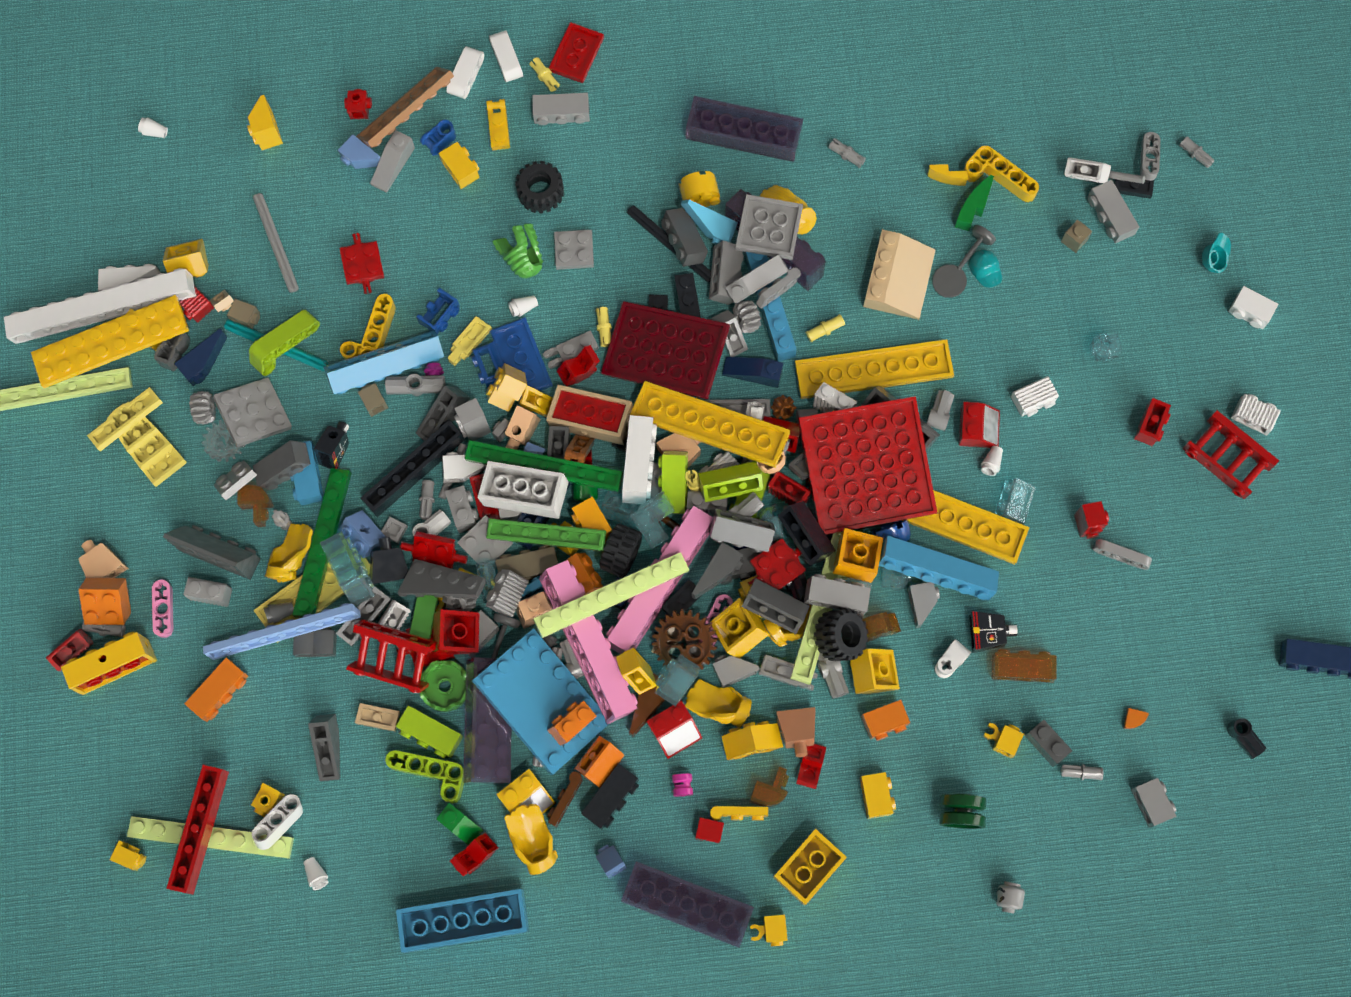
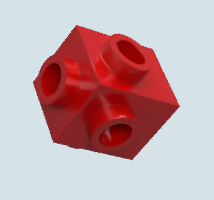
M354 89L348 91L347 98L344 99V105L350 119H369V109H372V98L368 97L366 90Z

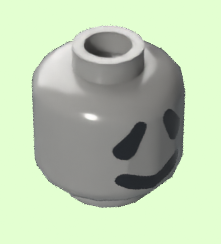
M1004 881V884L998 886L996 904L1002 907L1003 912L1014 914L1015 910L1022 909L1025 891L1020 888L1021 884Z

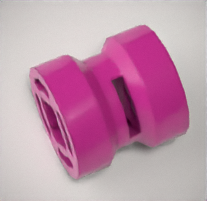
M692 774L672 775V782L675 786L673 789L674 797L693 795V788L690 784Z

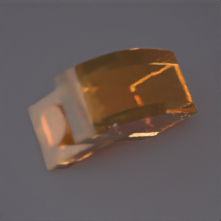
M244 485L237 491V505L242 510L253 509V523L257 527H266V521L269 520V512L266 508H274L270 496L262 488L255 485Z
M883 612L862 619V621L866 622L865 627L868 629V642L881 636L901 632L895 613L887 614V612Z
M779 767L773 786L757 781L750 802L762 807H775L782 803L788 794V791L781 789V786L786 787L789 775H786L787 769Z

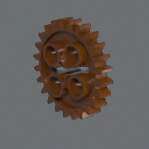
M684 608L681 609L680 614L674 610L673 617L667 613L665 615L667 621L663 619L659 621L662 627H655V630L659 633L652 635V637L657 639L652 645L658 646L654 653H660L657 660L664 659L663 667L668 664L671 665L670 672L677 668V674H680L682 669L686 675H688L690 669L695 674L697 666L703 670V662L709 665L710 660L708 657L714 658L715 656L711 650H717V646L712 644L718 641V638L712 637L716 630L709 629L713 623L706 624L707 616L700 619V612L694 616L692 609L689 610L688 614L685 613ZM692 626L697 627L699 635H691L689 628ZM672 627L678 629L679 636H671L669 629ZM683 637H685L686 641L697 640V639H702V640H703V642H700V643H699V642H689V643L687 644V646H684V643H683V642L674 643V644H668V643H667V641H676V642L681 641V640L683 639ZM691 647H698L701 654L698 656L693 655ZM671 648H678L681 655L679 657L673 656Z

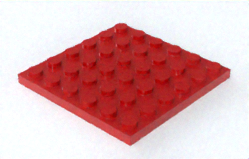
M916 396L798 418L817 522L825 534L842 532L844 528L852 530L938 513Z

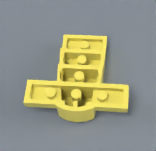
M149 387L131 402L117 407L104 423L87 436L99 451H102L119 438L139 468L145 473L152 484L157 487L187 462L145 417L163 403Z

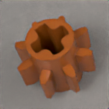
M784 395L774 399L771 406L774 416L776 418L781 417L783 420L793 416L794 409H796V406L793 404L794 400L790 396L786 398Z

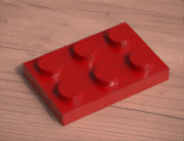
M570 22L549 69L552 73L583 84L604 40V34Z

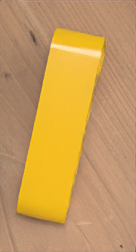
M981 146L967 161L964 171H968V182H976L985 172L989 176L993 175L995 181L1024 202H1032L1039 190V184L1036 180L989 146ZM995 167H1001L1003 170H998ZM969 169H974L977 172H971ZM1010 178H1016L1018 181H1012Z
M381 294L377 297L362 343L347 341L341 345L340 353L344 360L384 347L396 311V306L390 295ZM379 320H384L381 325H376ZM378 337L376 342H370L372 338ZM349 350H354L352 355H346Z

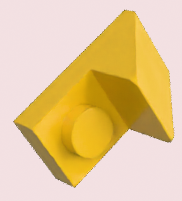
M527 385L522 393L519 404L522 408L547 418L553 397Z

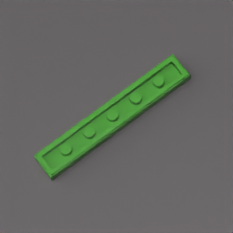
M489 519L486 538L490 540L603 551L606 531Z

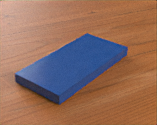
M526 317L490 330L503 365L505 363L525 372L527 385L538 391L553 386Z

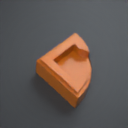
M1128 708L1123 729H1133L1142 725L1149 713Z

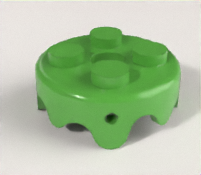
M433 661L421 675V681L428 682L429 686L419 694L423 701L436 711L450 712L456 710L465 703L471 689L469 676L454 661ZM445 681L450 682V690L442 692L440 690L441 683Z

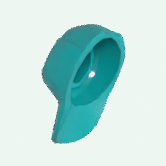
M1219 232L1214 242L1203 249L1202 264L1210 272L1221 273L1227 267L1231 251V241L1224 233Z
M989 250L975 252L969 260V268L972 274L986 288L999 285L1002 282V274L996 255Z

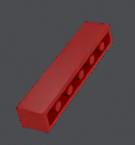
M202 765L166 889L194 895L228 778V771Z

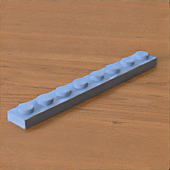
M345 603L334 609H324L317 614H307L303 618L286 620L279 625H269L265 629L252 630L241 636H231L224 641L211 642L210 645L203 646V654L212 660H216L361 618L360 610L352 603Z

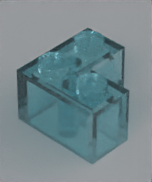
M664 491L630 512V517L651 549L669 539L668 533L660 520L673 513L675 509Z
M680 654L676 660L672 659L668 666L664 665L661 669L660 676L655 683L658 685L655 693L676 706L698 677L701 667Z

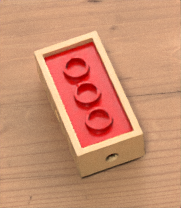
M557 385L546 421L549 426L569 427L570 433L624 445L628 434L629 418L633 404L628 400Z

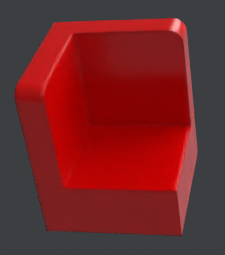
M700 817L695 839L720 843L724 823Z

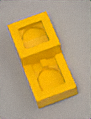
M948 164L929 165L927 176L941 183L966 186L968 171H949Z

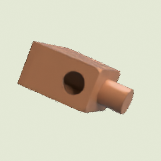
M815 707L776 711V720L785 748H794L796 757L807 756V746L814 745Z

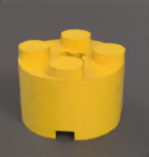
M705 171L706 174L702 175L699 172H694L683 177L681 184L679 183L682 201L691 200L704 207L719 204L720 193L715 174L710 171Z

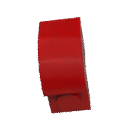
M591 345L585 346L576 358L565 360L558 368L557 373L566 387L571 386L593 375L597 371L596 365L600 360Z
M484 833L475 838L465 850L456 854L450 862L464 877L476 871L499 847Z

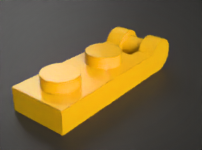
M499 99L496 102H492V100L486 101L492 150L509 149L510 139L505 99ZM493 109H500L501 112L494 113Z
M715 806L711 809L710 816L716 821L722 817H731V820L735 821L743 820V817H751L752 821H764V817H768V807Z

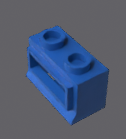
M441 288L437 290L439 294L437 300L434 303L428 302L426 314L423 317L419 314L416 316L420 325L430 331L434 330L436 334L445 331L448 326L447 321L451 317L454 318L460 310L458 300ZM446 303L450 305L436 324L432 325L431 321Z
M494 341L474 349V356L471 357L474 366H479L481 371L478 373L481 384H486L487 389L490 384H494L496 378H494L495 375L488 377L480 356L489 353L496 371L499 367H503Z

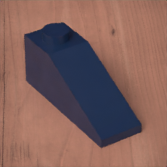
M218 329L175 363V366L192 386L202 383L205 377L209 375L227 339V336L221 329Z
M726 357L722 376L778 388L783 371V362L765 358Z

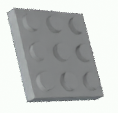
M746 194L735 250L773 257L779 254L781 258L793 260L803 204Z
M269 378L213 396L236 448L291 430L292 428Z

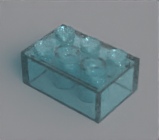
M341 531L320 542L338 584L350 603L356 606L374 597L375 594L372 588L375 585L370 576H368V570L361 561V556L357 548H354L355 546L350 537L346 538Z

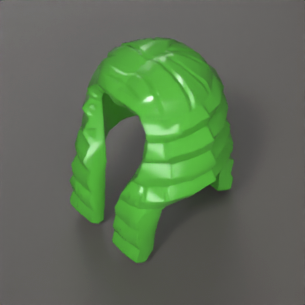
M524 224L532 245L527 249V237L522 225H515L512 228L517 242L514 248L506 238L495 239L493 244L500 255L503 256V260L507 261V265L510 266L515 275L521 278H531L541 271L543 263L542 254L539 252L540 249L538 247L539 242L535 234L536 231L533 228V224Z

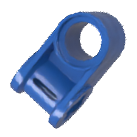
M449 120L440 121L422 136L420 143L426 145L431 150L430 153L433 156L438 155L456 138L453 124Z

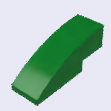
M993 175L983 180L969 195L960 211L955 228L969 231L974 215L982 217L994 179Z

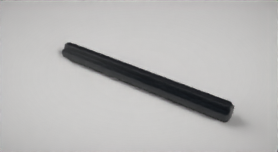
M631 206L627 214L676 255L673 245L669 242L667 233L636 206ZM700 263L689 266L706 282L709 283L711 281V270L704 264Z

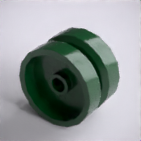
M944 794L940 796V807L951 810L939 815L940 826L962 829H984L986 827V817L982 814L973 813L986 809L985 797L970 794Z

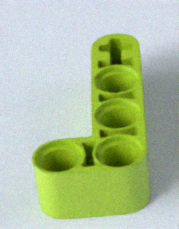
M307 310L300 311L251 345L249 348L250 364L263 376L269 375L276 367V358L315 333L320 326V322Z
M397 750L387 754L385 762L392 770L443 781L440 790L442 799L450 804L460 800L466 778V771L460 764ZM397 756H398V758H399L400 760L406 761V762H405V765H404L403 763H399V762H397L396 764H394V763L392 762V760H393V759H396ZM420 760V768L412 770V762ZM435 764H440V772L437 774H432V766ZM455 768H459L461 771L458 778L451 777V771ZM454 788L456 791L455 796L448 799L446 797L447 790Z

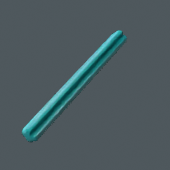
M230 319L226 320L224 324L226 330L253 342L265 335ZM295 347L284 353L288 357L321 371H324L323 367L328 366L326 360Z

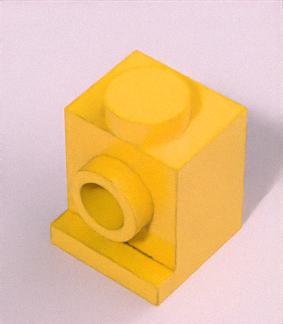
M262 783L251 806L255 807V813L265 817L282 800L285 794ZM267 797L268 802L263 805L262 801Z
M118 841L109 860L131 870L138 871L144 865L146 856L139 853L140 848L127 842Z

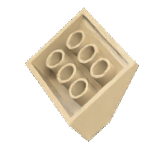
M882 229L863 307L919 320L935 249L903 234Z

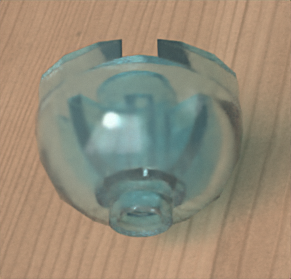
M777 504L762 509L756 518L774 523L775 533L771 542L772 545L782 538L785 542L788 541V535L784 536L783 534L786 528L778 518L781 510L777 509Z

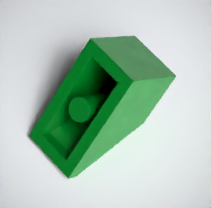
M450 803L436 818V820L467 845H470L484 831Z

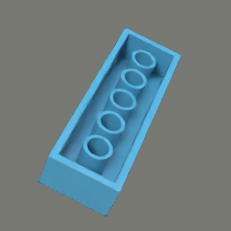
M523 889L396 910L401 953L529 932Z

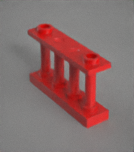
M1216 410L1207 420L1210 424L1208 430L1195 444L1189 441L1183 450H1185L1188 457L1196 459L1230 487L1236 496L1242 497L1245 500L1253 492L1248 486L1264 469L1269 472L1280 460ZM1218 431L1226 439L1209 456L1201 448ZM1232 444H1235L1241 449V453L1225 469L1217 461ZM1247 457H1251L1256 461L1257 465L1240 482L1232 474Z
M364 619L354 624L353 632L361 636L357 661L349 664L346 670L352 671L353 674L358 676L365 675L407 688L412 693H421L429 686L428 682L421 681L425 655L436 649V641ZM369 638L377 639L380 642L376 666L365 663ZM389 643L397 645L398 648L394 672L384 669ZM406 649L413 650L417 654L413 678L402 675Z

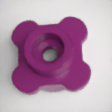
M429 363L426 365V369H424L425 376H440L444 374V371H442L443 368L440 363Z

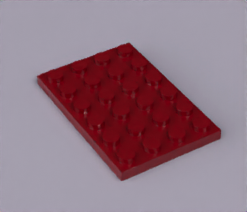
M623 301L601 374L642 385L644 381L685 395L708 400L730 325L728 323Z

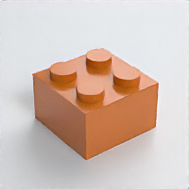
M86 578L78 589L84 625H124L131 614L126 578Z

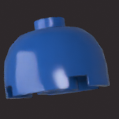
M907 519L903 522L900 520L880 525L881 530L876 531L874 528L870 531L871 535L882 537L883 541L887 536H891L908 542L911 536Z

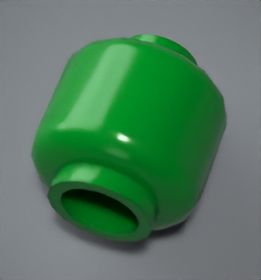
M573 483L574 501L582 503L591 497L595 501L598 499V488Z

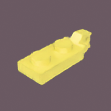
M476 316L453 342V346L450 349L452 353L448 357L449 363L456 366L461 359L465 360L469 357L473 350L489 334L492 327Z

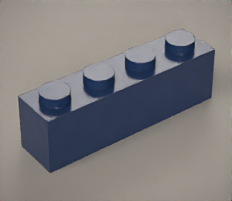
M1285 639L1281 642L1279 666H1284L1286 670L1290 671L1305 669L1307 673L1312 674L1327 672L1328 676L1338 677L1340 674L1348 675L1347 678L1351 679V647Z

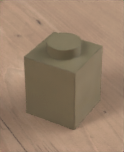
M1077 219L1065 233L1061 242L1077 253L1088 241L1092 230Z
M234 299L227 314L230 320L251 329L260 320V312L256 306Z
M375 383L367 384L358 391L371 417L388 409Z

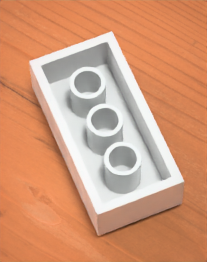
M630 415L622 503L646 505V498L650 499L653 475L652 461H654L657 424H653L654 417Z
M488 461L478 499L483 506L559 519L569 482L563 473Z

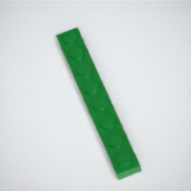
M469 440L465 455L466 461L487 465L488 461L563 473L568 482L619 492L623 477V471Z
M334 468L330 470L292 614L296 618H303L304 615L316 613L352 474L350 470Z

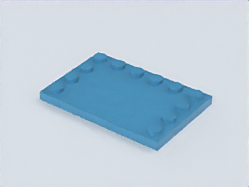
M534 628L472 680L550 775L557 772L607 726L599 706ZM584 700L597 717L569 742L560 746L547 731L553 725L551 722L560 714L563 717L568 712L566 709L573 702L576 701L578 704Z

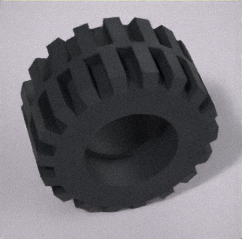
M534 161L533 165L526 164V168H521L520 174H517L516 177L517 181H515L520 203L527 210L531 208L533 213H536V210L539 211V214L543 213L544 210H547V213L550 212L552 207L554 209L557 208V203H561L562 197H564L561 173L558 172L556 167H552V164L549 162L547 165L545 161H540L538 164L537 161ZM537 182H546L550 185L546 191L541 193L530 190L531 186Z
M618 523L611 531L602 551L600 569L620 578L625 577L630 571L639 551L642 532Z
M851 609L831 610L823 613L822 617H819L817 620L818 624L815 625L816 632H814V637H816L815 644L819 647V653H823L822 656L830 661L854 660L863 654L862 650L866 649V642H868V629L865 627L866 622L862 621L863 617L860 614L857 615V611Z

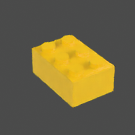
M815 829L773 878L805 906L847 857Z

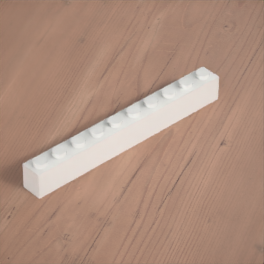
M179 268L173 272L160 273L148 279L141 278L133 283H122L118 287L104 288L95 293H85L77 298L71 297L62 302L48 303L47 306L32 307L24 312H14L4 317L6 338L18 344L125 315L130 308L136 311L174 295L178 297L179 301L195 297L193 275L186 269Z

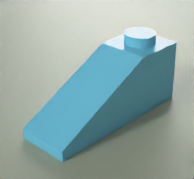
M683 200L681 202V206L704 235L712 239V243L717 245L723 240L731 242L738 222L691 200Z

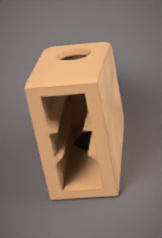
M517 405L505 431V435L510 438L505 448L517 450L520 444L526 446L541 419L536 414Z
M676 433L656 443L657 449L661 454L664 451H687L688 467L701 455V449L698 446L701 442Z
M88 540L81 545L85 554L79 557V562L86 578H116L129 569L105 544L100 543L96 546L92 540Z
M543 591L520 601L516 613L523 629L535 624L534 618L553 610L546 593Z

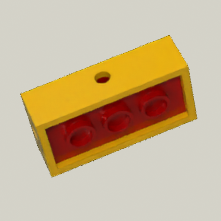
M130 632L125 634L123 639L107 642L104 645L105 647L99 650L93 649L86 652L85 656L79 659L73 658L68 660L66 665L61 666L69 689L84 695L156 662L157 658L149 639L138 632Z

